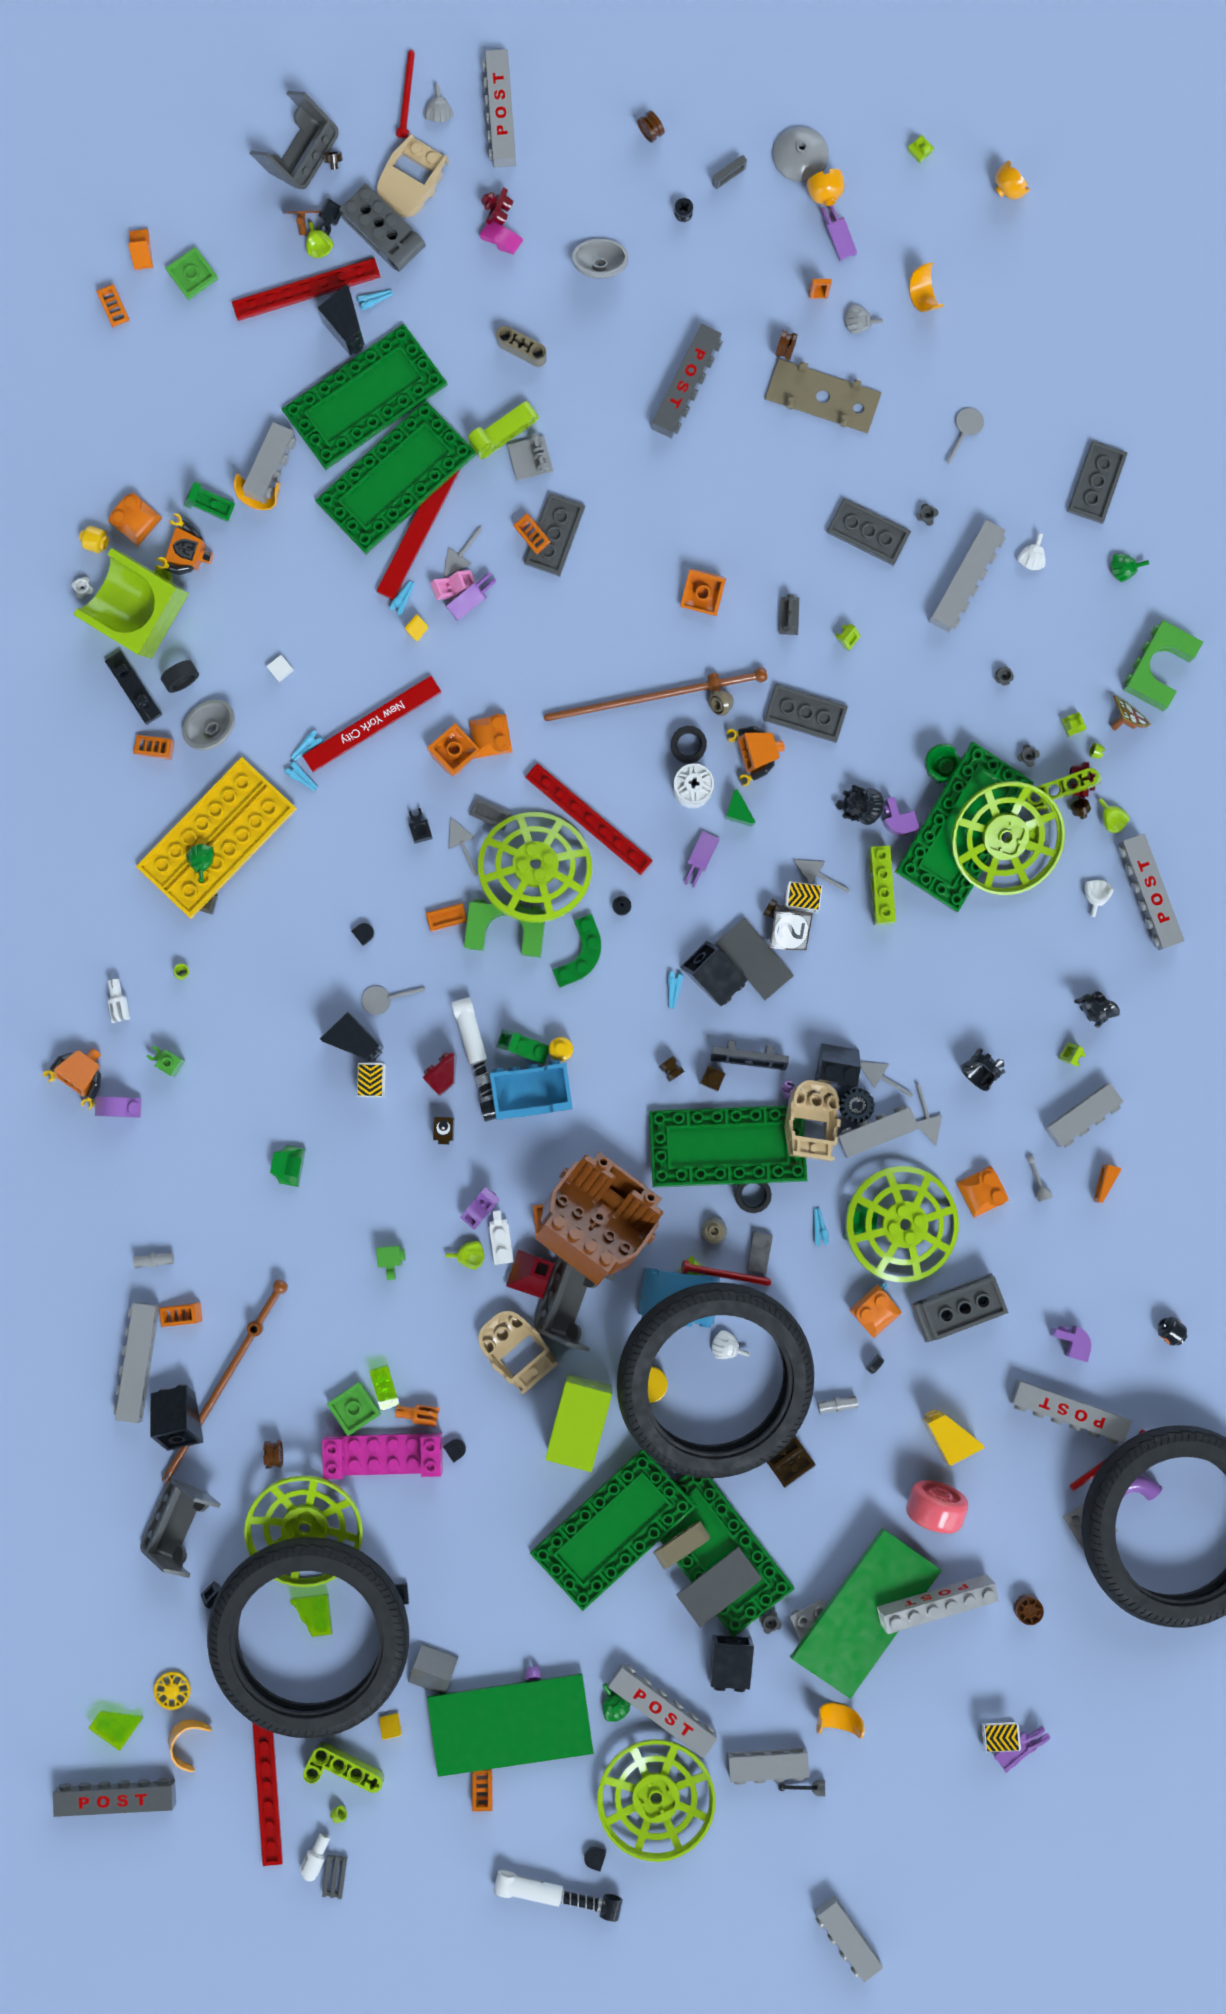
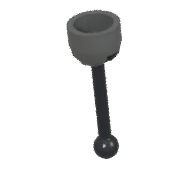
M816 1780L812 1786L785 1785L780 1783L778 1789L780 1791L785 1789L812 1790L816 1796L825 1797V1780Z

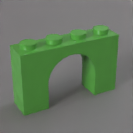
M1163 620L1159 625L1155 624L1150 632L1152 637L1150 641L1147 640L1141 649L1143 651L1141 658H1136L1132 666L1135 668L1132 674L1129 673L1123 682L1126 684L1123 689L1124 691L1161 711L1169 707L1177 691L1159 682L1152 675L1150 661L1153 654L1166 651L1190 663L1196 657L1203 644V641Z
M474 899V902H470L464 948L484 951L489 924L494 919L507 915L498 910L493 904H486L485 900ZM517 904L515 911L530 915L546 914L543 907L531 906V909L524 908L522 904ZM518 920L524 930L521 955L541 958L545 922L533 923Z

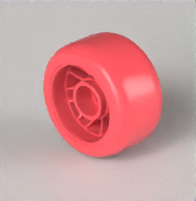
M922 1480L912 1486L906 1505V1512L916 1524L934 1532L949 1534L955 1533L962 1528L969 1505L964 1494L954 1487L937 1481Z

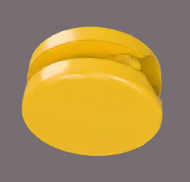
M653 1365L651 1366L648 1379L649 1403L659 1401L665 1395L668 1387L664 1372Z

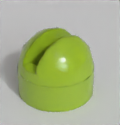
M1094 742L1090 747L1089 757L1095 759L1102 758L1104 756L1102 752H1105L1104 746Z
M185 964L176 965L173 970L174 977L178 980L186 979L189 975V968ZM185 970V973L181 974L180 976L177 975L181 971Z
M340 1805L331 1810L330 1818H332L334 1823L346 1821L347 1811L344 1806Z

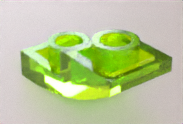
M388 1365L369 1370L380 1410L400 1405Z

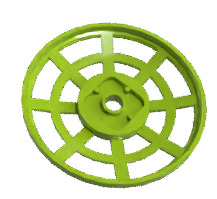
M1020 781L999 782L977 792L960 810L952 830V854L962 875L977 888L996 895L1018 894L1040 884L1056 867L1064 848L1065 826L1062 814L1056 803L1041 789ZM1006 786L1023 788L1018 798L1003 797L994 799L992 793L993 789ZM1032 791L1039 795L1048 804L1051 812L1040 816L1035 807L1025 801L1029 792ZM985 794L987 804L977 811L972 820L962 818L968 807L978 797ZM1015 803L1010 814H1000L997 805ZM1022 806L1032 813L1033 819L1024 822L1021 818L1017 817ZM990 809L993 818L986 825L977 823L980 816ZM1055 819L1057 827V839L1054 849L1043 846L1045 841L1044 822ZM959 825L968 828L966 838L968 851L961 856L958 855L956 844ZM1038 825V842L1035 843L1029 840L1028 829ZM973 830L983 833V843L973 848L972 835ZM1005 832H1009V840L1005 842L1002 841V834ZM1025 848L1034 850L1032 855L1021 864L1018 856ZM987 850L992 855L989 867L980 861L977 854ZM1040 853L1050 856L1051 858L1043 870L1029 880L1024 870L1034 863ZM972 858L979 868L987 872L984 884L973 878L962 864ZM999 860H1011L1014 866L1012 869L997 870ZM1017 874L1022 883L1008 888L992 887L994 875L1010 876Z
M542 812L521 813L500 822L484 839L478 857L479 882L489 901L507 916L525 922L541 923L552 921L572 911L585 896L592 876L590 851L581 834L565 820ZM525 817H543L556 822L552 829L541 826L528 827ZM517 820L520 829L508 835L503 842L492 838L503 826ZM563 825L577 837L583 849L572 851L569 843L558 834ZM530 832H542L548 835L544 842L532 841ZM522 834L525 844L518 849L508 845L511 840ZM556 838L567 852L556 854L550 847L553 840ZM489 845L498 849L495 858L496 871L485 875L484 856ZM504 851L514 857L512 866L502 869L501 858ZM586 857L587 872L583 886L573 880L576 869L575 858ZM569 859L570 869L568 876L558 871L559 861ZM537 860L541 866L536 869L532 868L530 862ZM514 873L520 881L516 890L508 884L504 876ZM554 878L563 883L558 890L549 894L547 884ZM499 879L503 888L512 895L508 906L503 904L493 894L487 882ZM527 886L539 887L541 896H528L523 893ZM568 887L578 893L568 905L560 910L553 911L551 900L564 893ZM519 900L529 903H543L546 914L530 915L515 911Z
M894 1166L875 1172L858 1186L847 1208L845 1230L852 1253L866 1270L884 1280L912 1282L931 1275L947 1261L957 1241L959 1218L953 1197L939 1179L919 1168ZM910 1172L924 1176L920 1187L912 1184H897L893 1173ZM886 1176L890 1187L881 1191L873 1201L862 1196L864 1191L873 1182ZM931 1181L944 1192L949 1200V1207L941 1209L936 1199L927 1191ZM900 1190L916 1191L917 1194L914 1201H903ZM892 1193L895 1201L894 1204L890 1205L887 1209L878 1205L885 1196ZM924 1196L932 1203L935 1208L934 1212L926 1214L920 1207ZM857 1203L868 1208L865 1218L866 1232L854 1235L853 1218ZM876 1212L882 1216L881 1228L872 1230L873 1213ZM953 1214L954 1231L949 1246L941 1241L944 1231L943 1217ZM903 1219L909 1221V1227L906 1230H903L900 1226ZM938 1219L937 1236L934 1237L927 1233L928 1222ZM884 1236L891 1243L886 1253L878 1246L874 1238ZM923 1239L932 1244L925 1253L918 1256L916 1245ZM868 1240L873 1250L882 1258L876 1268L864 1258L857 1246L858 1242ZM898 1247L908 1248L910 1259H897L893 1255ZM936 1248L945 1252L943 1258L935 1266L921 1273L919 1262L928 1258ZM889 1262L897 1265H912L914 1276L898 1277L888 1275L883 1271Z
M292 1476L271 1484L253 1501L245 1521L244 1537L250 1556L257 1552L252 1540L251 1524L263 1525L264 1537L268 1546L287 1539L301 1537L326 1538L327 1535L338 1537L337 1541L342 1543L344 1539L354 1542V1548L360 1550L362 1544V1518L354 1500L337 1484L316 1476ZM293 1481H310L309 1489L294 1490L286 1494L278 1486ZM317 1484H325L335 1489L345 1499L336 1503L329 1496L316 1491ZM271 1491L278 1499L269 1507L265 1517L253 1516L259 1502ZM297 1495H307L306 1503L296 1506L289 1498ZM315 1497L330 1504V1507L321 1511L316 1506H313ZM281 1503L288 1510L283 1518L271 1517L274 1510ZM348 1506L352 1507L356 1517L357 1535L346 1531L345 1518L341 1510ZM336 1513L340 1529L329 1527L327 1517ZM301 1524H307L310 1527V1529L308 1531H302L299 1528V1526ZM269 1525L281 1526L282 1536L274 1542L270 1534ZM292 1572L291 1576L282 1575L274 1580L295 1587H312L328 1583L337 1577L324 1574L317 1577L300 1578L298 1577L299 1572Z
M650 1739L631 1744L621 1750L610 1761L600 1779L597 1807L602 1827L618 1848L637 1859L662 1862L673 1860L688 1853L707 1834L715 1812L716 1798L710 1773L696 1754L676 1742ZM652 1744L670 1746L666 1757L652 1755L642 1758L638 1748ZM680 1750L691 1757L702 1772L691 1776L682 1764L674 1760L677 1751ZM628 1752H631L635 1762L624 1770L619 1779L609 1777L608 1775L617 1761ZM654 1761L664 1762L660 1773H649L645 1763ZM671 1766L681 1771L685 1779L675 1783L668 1776ZM638 1767L642 1777L636 1784L626 1782L627 1776ZM705 1780L709 1791V1808L707 1813L696 1808L697 1790L695 1784ZM605 1784L616 1787L615 1805L617 1812L609 1817H606L603 1804ZM689 1786L691 1789L690 1805L681 1802L679 1790ZM622 1789L633 1792V1803L622 1808L621 1804ZM653 1793H659L662 1799L659 1802H653L650 1797ZM677 1809L687 1813L684 1820L674 1828L670 1818L676 1813ZM636 1811L644 1819L641 1829L633 1825L626 1816ZM693 1816L704 1821L698 1833L682 1846L677 1834L687 1827ZM621 1819L622 1823L638 1836L635 1848L622 1841L610 1825ZM651 1822H663L667 1830L662 1833L648 1832ZM670 1838L675 1849L662 1853L642 1851L646 1839L664 1840Z

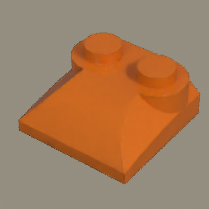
M130 493L111 512L108 522L135 545L139 546L160 522L162 517L137 495Z
M689 569L680 607L717 616L726 578L701 570Z
M495 714L491 717L469 721L472 741L481 750L475 759L513 753L506 714Z
M456 723L427 747L432 758L452 777L459 774L481 752L477 745Z
M992 1166L956 1183L973 1218L1009 1201L1007 1193Z
M878 1284L849 1309L852 1315L873 1338L902 1314L901 1310Z

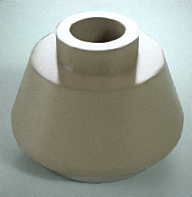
M714 691L710 695L709 705L715 714L725 716L733 707L734 700L732 695L726 691Z
M710 1218L702 1224L701 1235L707 1243L719 1244L727 1235V1227L722 1220Z

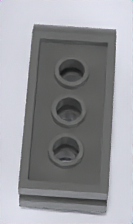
M366 183L339 208L342 213V219L398 272L426 247L420 235L413 231Z
M992 1273L911 1304L925 1342L939 1340L1009 1313L996 1278ZM981 1296L986 1297L983 1303H978V1299ZM961 1304H968L965 1310H959ZM944 1310H949L948 1316L941 1317Z

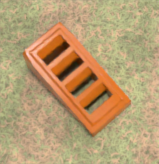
M812 279L809 284V298L827 299L832 279Z
M114 284L96 291L112 328L130 321ZM114 293L115 296L104 300L103 297ZM117 300L118 303L107 307L106 304ZM120 307L121 310L110 314V310ZM123 313V318L113 321V317Z
M528 513L513 525L536 554L551 543L546 534ZM528 523H531V525L524 531L523 528ZM533 528L536 529L529 536H527V533H529ZM539 533L540 535L532 542L531 539ZM543 538L545 541L536 547L535 544Z
M136 735L133 754L171 760L175 741L167 738ZM141 740L145 741L143 751L139 750ZM148 742H152L150 751H147ZM159 743L157 752H154L155 744ZM166 744L164 753H161L162 745Z
M1107 1164L1102 1165L1094 1202L1103 1203L1122 1168Z
M200 1302L159 1308L161 1327L195 1324L203 1320ZM183 1309L186 1311V1320L184 1319ZM175 1310L178 1312V1321L176 1320ZM167 1311H170L171 1322L168 1321Z
M492 1769L472 1772V1811H493ZM477 1775H488V1779L477 1780ZM477 1784H488V1788H477ZM477 1792H488V1796H477ZM478 1800H488V1804H478Z

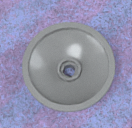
M802 126L793 127L783 132L776 140L773 149L775 167L781 175L795 182H807L813 175L824 171L829 157L828 146L822 135L814 129ZM803 146L805 149L800 150L799 147Z
M592 239L579 244L574 249L572 262L579 272L588 277L609 278L619 274L626 268L628 252L621 244L615 241Z
M209 700L198 705L189 713L183 724L182 734L185 742L196 750H208L220 745L229 737L234 728L235 713L232 707L222 700Z

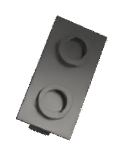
M788 594L787 597H781L779 634L798 635L800 598L795 597L793 594Z

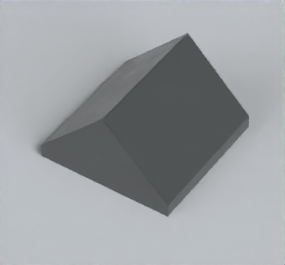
M422 1644L408 1682L440 1694L446 1693L458 1657Z

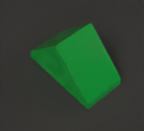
M736 789L732 794L726 820L753 826L756 821L738 789Z

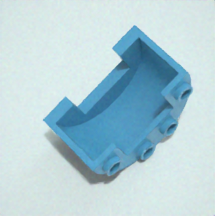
M560 1060L550 1061L549 1065L545 1067L533 1064L528 1065L527 1069L520 1070V1067L508 1068V1071H504L503 1068L492 1069V1073H489L496 1120L573 1109L566 1063H561Z
M644 1267L638 1314L643 1317L657 1303L675 1292L699 1284L720 1282V1277L682 1274ZM715 1316L701 1318L685 1326L692 1327V1323H696L700 1327L711 1328V1324L715 1322Z

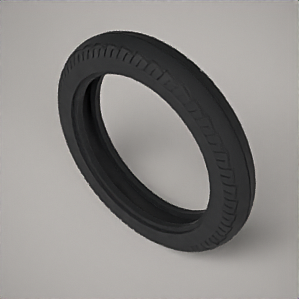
M715 1282L691 1286L675 1292L657 1303L641 1318L628 1337L620 1357L617 1372L619 1408L626 1427L637 1444L650 1457L675 1472L698 1478H724L739 1475L763 1465L776 1456L789 1444L800 1429L808 1413L814 1391L813 1357L807 1338L796 1319L783 1305L767 1294L751 1287L734 1283ZM716 1315L744 1318L766 1330L773 1337L781 1355L783 1379L781 1390L773 1409L765 1420L750 1433L727 1443L715 1445L696 1444L673 1435L654 1417L648 1398L649 1373L660 1348L676 1331L695 1320Z
M1185 1425L1164 1426L1145 1431L1129 1439L1111 1453L1100 1466L1089 1486L1081 1519V1535L1085 1557L1094 1578L1106 1595L1130 1615L1151 1624L1172 1628L1199 1626L1226 1615V1568L1209 1584L1191 1592L1162 1594L1147 1590L1136 1583L1124 1567L1117 1549L1115 1528L1117 1513L1128 1488L1144 1471L1157 1463L1173 1458L1194 1457L1211 1462L1226 1476V1437L1205 1428Z
M301 1537L287 1539L257 1551L244 1560L226 1579L215 1598L208 1621V1656L212 1672L221 1691L234 1708L248 1720L268 1731L295 1738L326 1737L344 1732L365 1721L392 1694L402 1676L408 1656V1617L400 1593L391 1578L379 1564L362 1551L348 1544L327 1538ZM315 1571L340 1578L354 1587L363 1596L376 1619L379 1632V1652L374 1665L356 1687L335 1699L318 1703H301L279 1697L255 1679L242 1657L238 1628L244 1606L259 1588L269 1581L288 1573Z

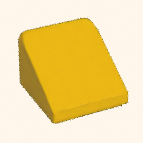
M415 615L405 627L406 633L415 641H418L428 630L427 624L418 615Z
M399 1713L379 1717L382 1740L402 1735L403 1731Z

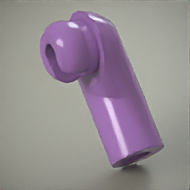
M789 1080L781 1085L782 1093L787 1101H789L790 1095L794 1090L793 1083Z

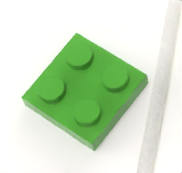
M196 247L165 268L188 301L218 280L217 275Z
M360 1381L327 1403L347 1436L381 1414Z

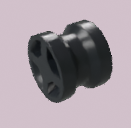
M681 198L676 201L674 215L678 221L687 222L692 218L693 203L690 199Z

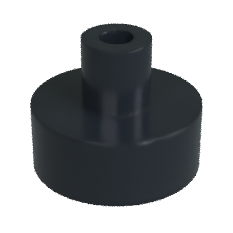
M625 896L615 898L612 904L613 911L619 916L627 915L631 910V901Z

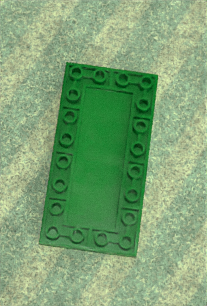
M402 324L283 407L282 411L326 471L448 384L405 324Z
M425 400L325 490L315 502L367 555L477 454Z
M970 742L894 873L953 911L959 912L974 886L962 875L952 854V830L960 810L973 795L987 786L1005 781H1020L1031 785L1034 782L975 742ZM1006 786L993 789L992 793L994 799L1003 797L1018 798L1023 788ZM985 794L978 797L968 807L962 818L972 820L977 811L987 804ZM1015 803L998 804L997 807L1000 814H1010ZM990 809L980 816L977 823L986 825L993 818ZM960 825L956 838L959 856L968 851L966 841L968 828ZM973 830V848L983 843L982 832ZM985 850L977 854V857L986 865L991 854ZM972 858L962 864L966 871L976 880L983 871L974 863Z
M788 1106L649 1111L652 1188L807 1182L806 1158L788 1156L784 1128ZM794 1118L793 1131H795V1136L805 1137L804 1119Z
M641 1449L543 1539L530 1554L574 1603L584 1611L697 1507V1504L656 1460Z
M683 1475L675 1482L697 1504V1507L669 1531L660 1542L662 1544L666 1543L693 1523L701 1521L711 1538L676 1562L688 1579L693 1582L737 1546L762 1578V1580L716 1615L732 1637H734L795 1588L711 1478Z
M881 1528L790 1655V1658L851 1699L899 1632L886 1633L880 1625L877 1606L927 1592L942 1570L887 1530Z
M583 1673L427 1696L438 1777L594 1754Z

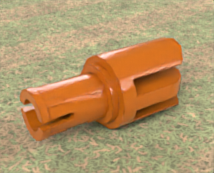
M419 1404L414 1406V1408L397 1405L396 1409L398 1411L395 1410V1417L412 1419L414 1424L436 1427L440 1408Z

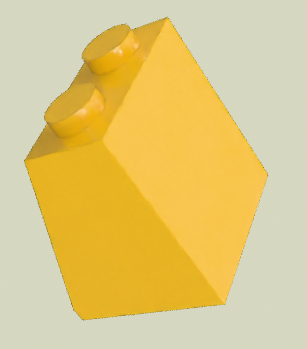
M931 1410L922 1419L943 1460L949 1466L985 1448L981 1442L940 1410Z

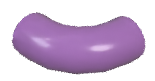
M1141 1474L1128 1488L1124 1497L1129 1493L1136 1492L1150 1501L1156 1498L1163 1488L1148 1475Z

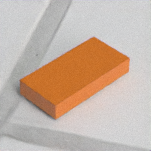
M463 903L426 913L431 932L467 922Z

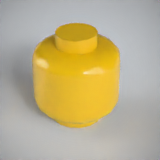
M88 526L85 530H81L79 541H81L83 549L100 553L107 549L109 537L105 530Z
M557 1037L550 1042L549 1054L555 1061L565 1062L572 1057L573 1045L569 1039Z

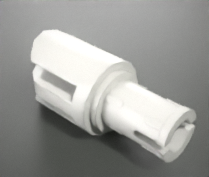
M120 979L108 980L110 998L107 1000L111 1023L130 1020L127 997L122 995Z
M318 1834L319 1836L313 1849L307 1851L301 1864V1875L306 1881L315 1880L324 1863L323 1853L330 1841V1837L325 1834Z

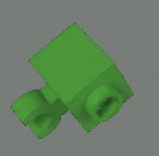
M152 1046V1049L157 1052L156 1056L152 1057L147 1054L146 1057L149 1060L157 1061L154 1065L169 1076L175 1077L185 1060L169 1050H164L162 1053L159 1047Z
M401 1245L376 1248L378 1268L386 1267L387 1280H395V1266L403 1265V1261H406L405 1249H401Z

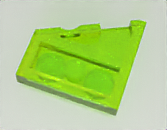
M329 1593L290 1599V1603L292 1606L294 1605L300 1619L306 1624L307 1630L312 1637L332 1635Z
M101 1710L88 1729L121 1751L144 1717Z

